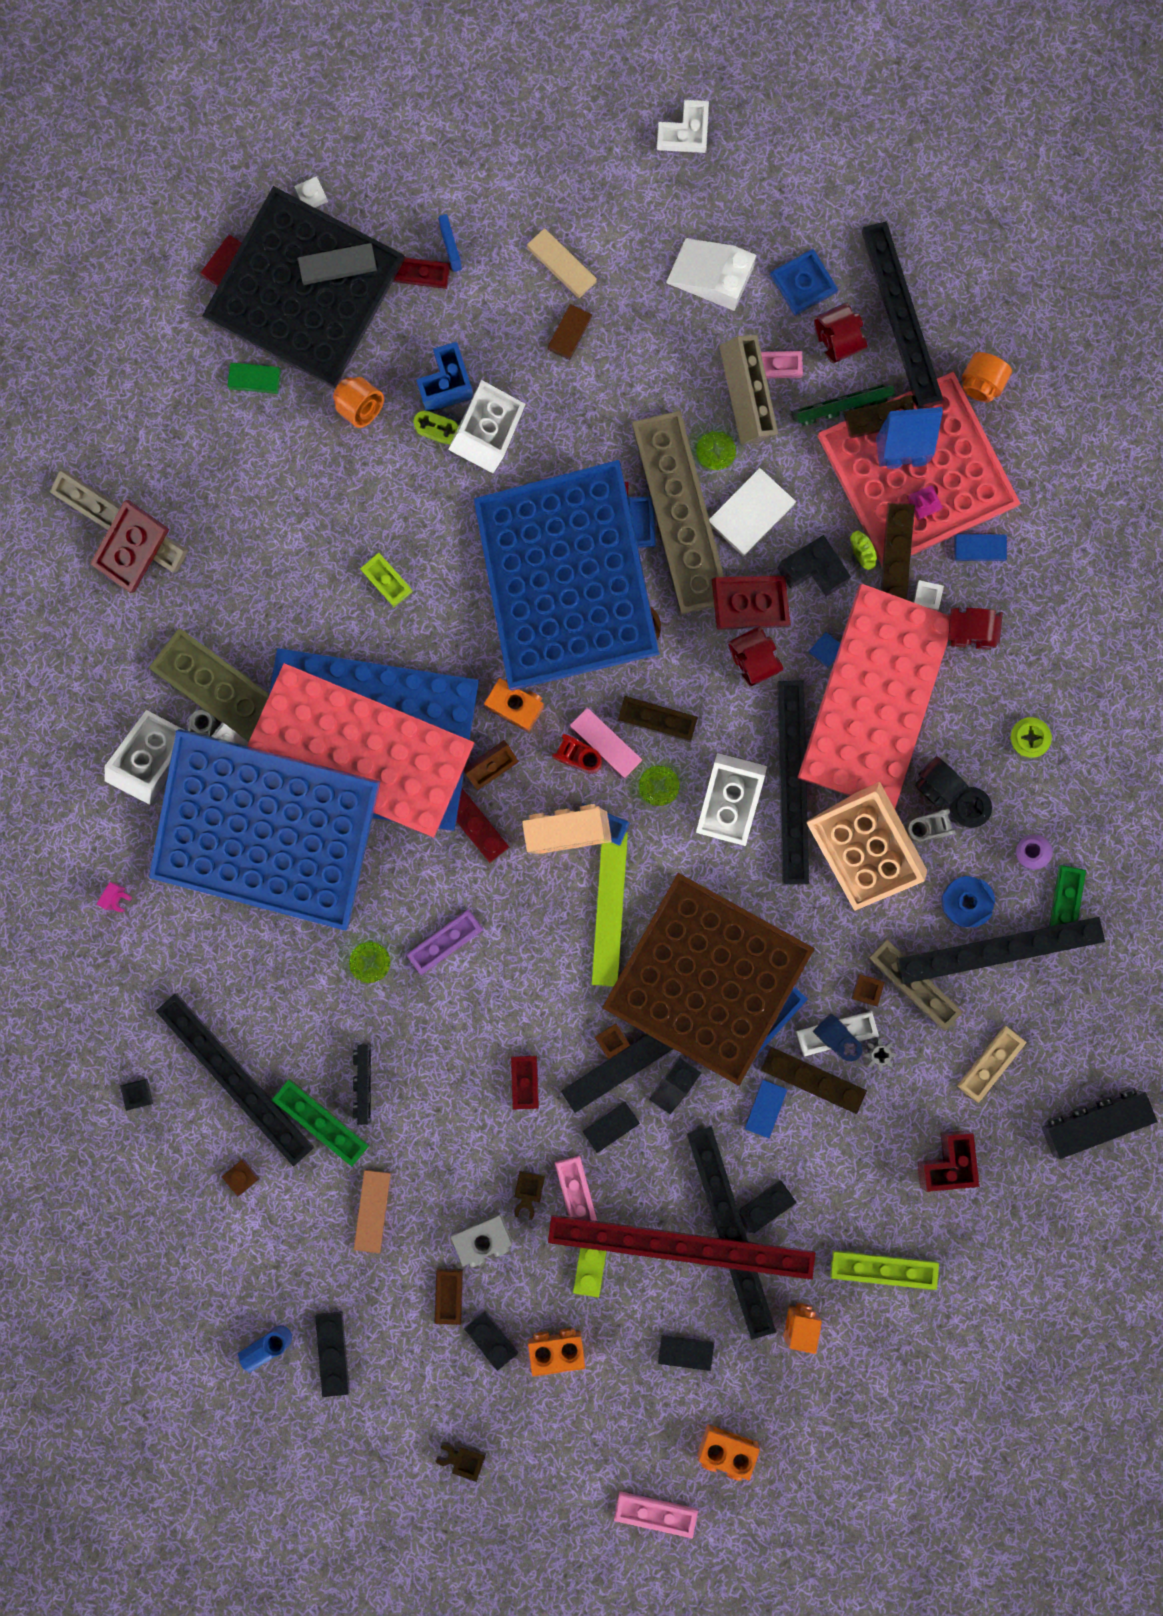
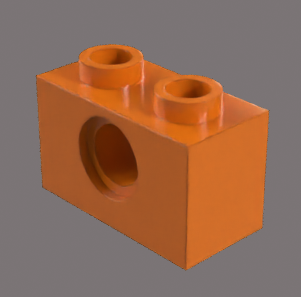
M499 678L486 699L484 706L486 709L529 733L541 714L544 703L541 702L542 697L532 691H528V693L520 689L511 691L508 688L507 679L504 681ZM513 698H520L523 704L519 709H512L508 706L509 701Z

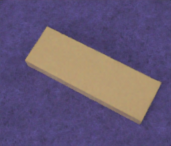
M545 228L527 244V249L578 298L596 283L597 278Z
M1003 1026L957 1084V1087L976 1103H979L1027 1042L1007 1026Z

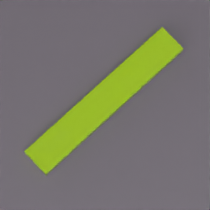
M626 832L620 846L612 842L601 844L592 985L614 986L618 980L628 832Z

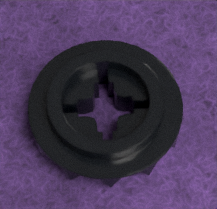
M968 787L951 803L952 818L961 826L969 828L979 827L990 818L992 802L983 790L976 787ZM976 799L974 808L978 812H971L965 816L967 814V807L963 803L969 804Z

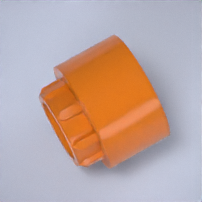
M975 352L961 377L963 391L974 400L984 403L990 402L994 397L1001 395L1012 374V368L997 356L985 352Z
M363 377L345 378L338 384L333 394L336 411L357 428L369 425L379 414L384 403L383 393Z

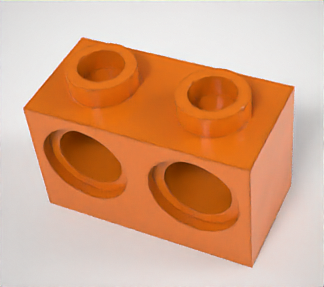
M796 1303V1306L789 1305L783 1338L789 1349L816 1354L822 1320L815 1310H812L811 1305L805 1303Z
M565 1328L559 1330V1334L549 1335V1332H538L533 1334V1338H529L528 1349L532 1377L585 1369L581 1331L575 1332V1328ZM567 1343H572L577 1347V1350L569 1355L564 1353L562 1347ZM540 1347H546L550 1350L551 1354L547 1358H540L536 1354V1350Z
M707 1424L697 1457L699 1463H702L701 1466L709 1471L716 1472L718 1469L727 1472L726 1475L734 1480L742 1481L743 1478L750 1481L760 1447L758 1442ZM712 1445L722 1447L721 1452L717 1455L709 1454L708 1449ZM738 1454L747 1456L746 1461L742 1464L734 1463L733 1459Z

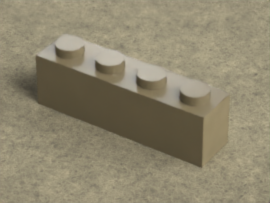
M757 335L737 336L719 346L740 444L760 443L778 435L759 341Z

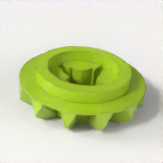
M861 531L853 532L850 536V546L857 561L867 570L874 568L877 557L872 542Z
M1028 717L1021 719L1012 727L1009 739L1013 745L1012 749H1015L1020 756L1035 758L1043 755L1049 749L1052 735L1045 722L1038 718ZM1029 730L1032 736L1040 737V739L1032 742L1031 748L1028 740L1021 739V737L1028 735Z

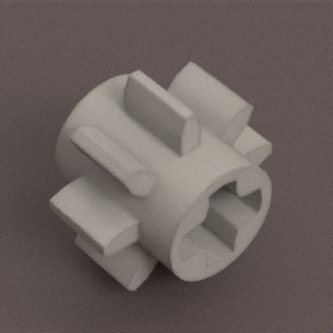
M880 1038L876 1039V1045L866 1043L869 1050L868 1053H862V1056L868 1057L870 1060L866 1065L867 1067L877 1064V1070L882 1072L883 1065L893 1066L890 1060L891 1057H895L897 1054L891 1053L889 1050L892 1043L888 1042L883 1046ZM879 1048L880 1051L885 1052V1057H881L880 1062L878 1058H874V1053L879 1052Z

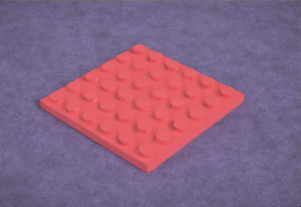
M954 371L937 379L943 396L942 404L927 407H942L943 409L935 454L927 465L913 467L912 464H905L896 469H888L887 466L879 467L876 442L879 432L850 439L846 421L819 432L817 435L865 534L873 544L881 566H883L887 503H909L907 497L910 494L932 485L943 507L941 511L917 520L914 514L911 556L1012 510L1021 504ZM909 391L889 401L898 400L902 397L912 395V391Z

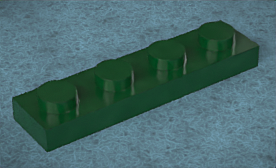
M884 383L791 411L793 421L806 426L816 423V418L823 416L826 419L834 418L840 415V411L863 408V404L873 402V405L885 403L888 401L887 397L895 395L894 387L891 384Z

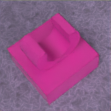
M932 485L907 497L909 503L915 504L914 514L917 520L941 511L943 508Z
M109 882L97 905L106 910L114 909L117 912H124L125 909L119 906V900L124 898L131 901L132 897L127 893H123L125 890L123 886Z

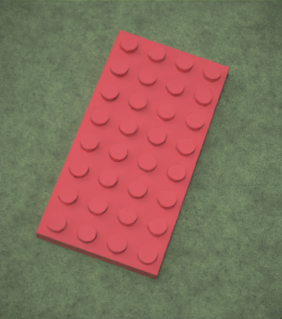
M864 584L859 585L799 771V779L848 796L880 782L894 809L896 808L948 642L949 615Z
M284 663L247 747L380 781L374 813L435 838L475 743Z

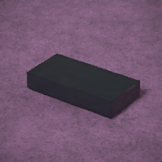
M623 1102L582 1132L596 1153H599L638 1126L640 1122L627 1103Z
M661 1335L658 1364L711 1371L714 1342Z

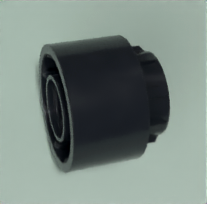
M935 756L918 773L920 779L915 784V787L936 807H942L945 803L950 805L968 788L967 783L938 756Z

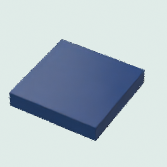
M814 249L805 252L770 273L771 278L794 316L838 292L837 286Z

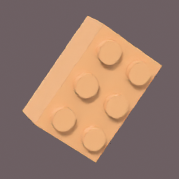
M595 804L581 806L580 811L577 812L570 811V809L554 811V816L545 815V813L529 815L530 820L522 821L527 852L533 854H544L612 842L607 811Z

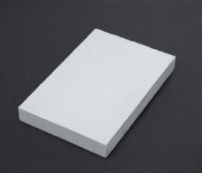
M759 468L709 519L710 525L744 557L795 505L796 501Z

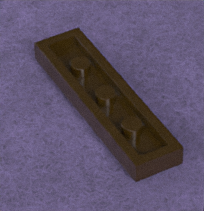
M887 503L881 591L907 600L915 504Z
M770 1047L761 1067V1071L855 1114L858 1113L867 1090L773 1047Z

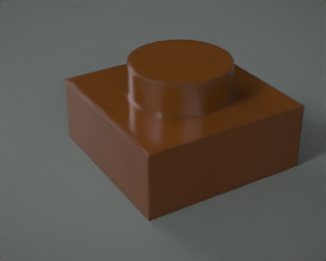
M858 974L851 999L878 1007L885 982Z
M617 1023L594 1037L608 1059L630 1046Z
M244 1159L240 1160L222 1176L223 1180L237 1197L260 1179Z

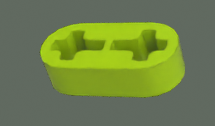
M429 411L417 413L413 421L418 434L448 445L451 444L458 429L455 421ZM428 418L429 423L435 427L426 425L423 429L419 422H424ZM449 427H452L454 435L449 434L448 437H445L444 431L439 430V428L447 430Z

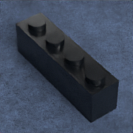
M1130 1088L1120 1092L1121 1097L1112 1100L1111 1097L1103 1098L1096 1101L1097 1106L1087 1109L1086 1106L1072 1110V1115L1069 1117L1056 1116L1047 1120L1048 1124L1041 1128L1052 1156L1057 1159H1063L1157 1123V1118L1146 1092Z

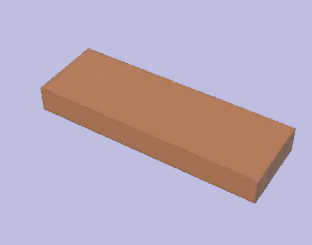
M364 1170L354 1250L381 1252L391 1172Z

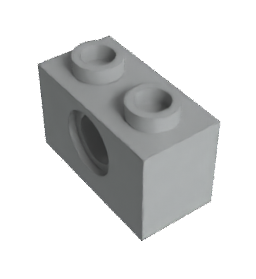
M501 1212L455 1231L451 1235L462 1266L469 1264L471 1268L485 1262L484 1257L493 1253L495 1257L509 1252L508 1247L512 1246L513 1243ZM480 1235H485L489 1238L490 1245L486 1248L479 1247L476 1243V1238Z

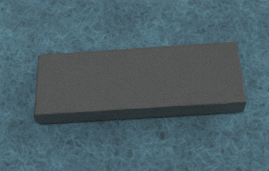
M372 243L298 257L304 285L377 271Z

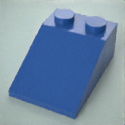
M942 407L890 411L876 437L879 467L887 466L888 469H896L905 464H912L913 467L927 465L935 454L943 414Z

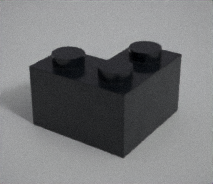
M824 535L783 559L777 568L781 575L785 576L786 583L790 589L812 576L825 597L846 585L851 578V575Z

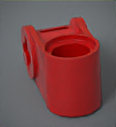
M562 735L561 738L563 740L557 752L553 753L552 758L587 774H595L601 769L602 759L596 749L583 744L569 735ZM595 756L597 758L595 766L586 767L583 764L585 757Z

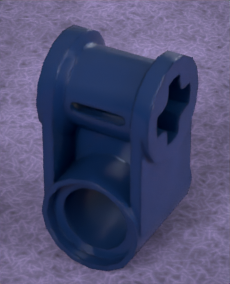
M832 1013L813 1030V1033L843 1060L851 1062L861 1056L862 1045ZM845 1043L855 1045L852 1048L855 1052L853 1055H844L846 1050L844 1047Z

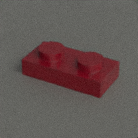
M537 1055L511 1056L513 1110L539 1109Z

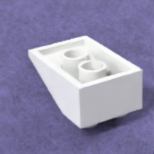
M686 238L668 277L667 284L735 311L754 268L756 255L733 245Z
M481 380L448 450L494 473L506 453L525 403Z
M146 710L105 765V782L150 805L167 780L176 730L182 728Z
M717 753L696 833L746 846L767 766Z

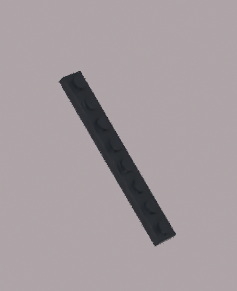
M885 221L862 228L863 239L917 409H923L942 404L943 396L888 223Z
M804 680L778 681L782 885H808L807 781L798 778L806 753Z
M1094 917L896 958L901 984H907L1105 942L1100 917Z
M177 993L155 1011L293 1167L315 1148Z
M712 1126L688 1132L687 1137L719 1238L748 1242ZM729 1268L751 1340L776 1333L758 1272Z

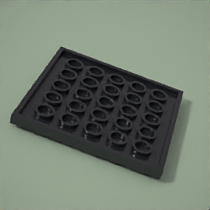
M273 186L202 317L335 388L405 260V255ZM372 243L377 271L306 285L303 284L298 257Z

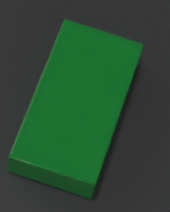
M230 362L227 387L231 390L278 394L281 369L280 367Z

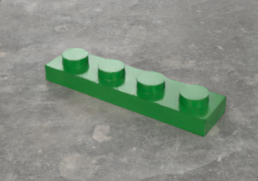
M288 1079L272 1099L273 1102L351 1167L354 1166L370 1146L291 1079Z

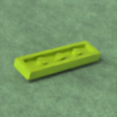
M832 1250L830 1278L937 1290L939 1263L929 1260Z

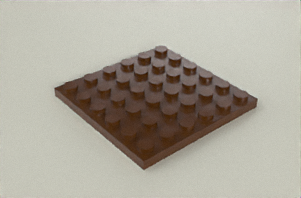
M677 873L602 1008L740 1086L815 948L684 875Z

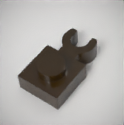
M519 1171L514 1198L521 1199V1202L515 1208V1217H519L522 1208H527L530 1212L529 1220L533 1219L535 1209L532 1201L540 1203L545 1175Z
M442 1442L440 1448L446 1450L449 1456L446 1458L437 1456L436 1463L441 1466L454 1465L452 1469L453 1474L477 1482L486 1453L461 1444L459 1451H456L450 1443Z

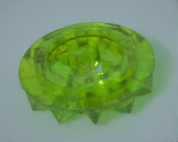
M713 430L703 435L697 444V458L704 467L710 470L727 468L732 464L736 456V445L732 436H728L723 431L715 432ZM714 441L719 448H724L720 451L719 459L715 452L709 451L713 449Z
M658 765L648 768L639 780L640 795L647 803L657 807L668 805L679 793V779L675 772L666 766ZM665 777L663 786L668 793L660 790L653 795L655 786L650 779L659 782Z
M365 942L358 945L352 951L349 959V967L353 976L364 983L380 981L388 974L391 966L389 953L382 945L375 942ZM377 953L374 962L379 969L370 967L363 972L366 962L361 956L371 958Z

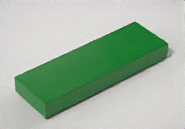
M1059 865L1049 927L1078 921L1086 875L1085 869Z

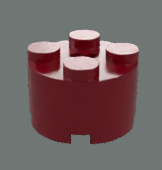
M847 302L819 314L814 319L817 338L819 342L823 341L828 349L824 353L831 363L834 364L868 347L867 341L860 330L863 327L862 318L858 312L853 314Z
M952 608L948 632V641H951L950 646L966 648V646L976 644V649L979 650L997 648V645L1000 644L1003 612L996 614V610L966 608V613L959 612V608Z
M761 626L729 641L728 647L736 666L739 665L743 674L741 676L748 686L756 685L784 670L779 658L774 656L773 652L776 651V646L770 636L766 637Z

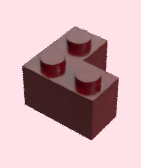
M967 1130L941 1132L943 1159L917 1161L920 1188L926 1192L980 1187L974 1133Z

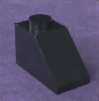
M678 1056L649 1100L671 1114L688 1094L701 1075V1072Z

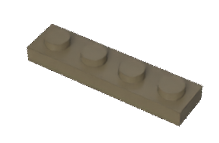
M888 939L884 940L868 959L939 1028L946 1031L963 1012L929 979L901 984L896 958L905 956Z

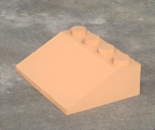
M880 782L854 793L806 822L854 911L925 881L927 869Z

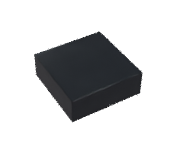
M148 1079L120 1085L126 1111L153 1104Z

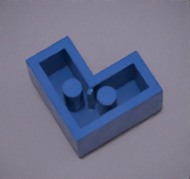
M457 341L433 348L439 372L416 379L425 411L432 412L471 400L473 398L472 387Z

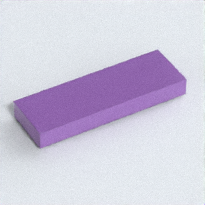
M468 909L407 953L406 956L422 976L484 929Z

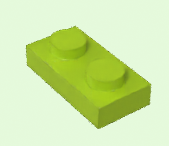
M377 553L360 568L361 572L393 608L413 592L380 553Z
M580 1248L573 1289L574 1294L599 1298L606 1251Z

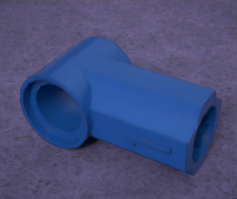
M285 1326L274 1327L269 1333L238 1352L237 1355L242 1368L251 1373L272 1358L281 1355L292 1342L291 1331ZM273 1336L280 1337L283 1346L275 1345L272 1340Z

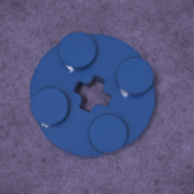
M971 876L959 877L950 882L942 893V909L946 917L957 926L978 927L987 922L992 916L995 895L992 888L984 880ZM965 895L968 898H974L975 901L972 902V909L962 905Z

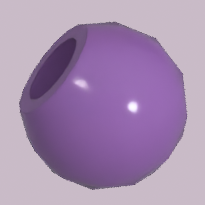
M1027 835L1017 844L1016 858L1023 867L1037 870L1047 866L1051 861L1053 854L1052 845L1042 835Z

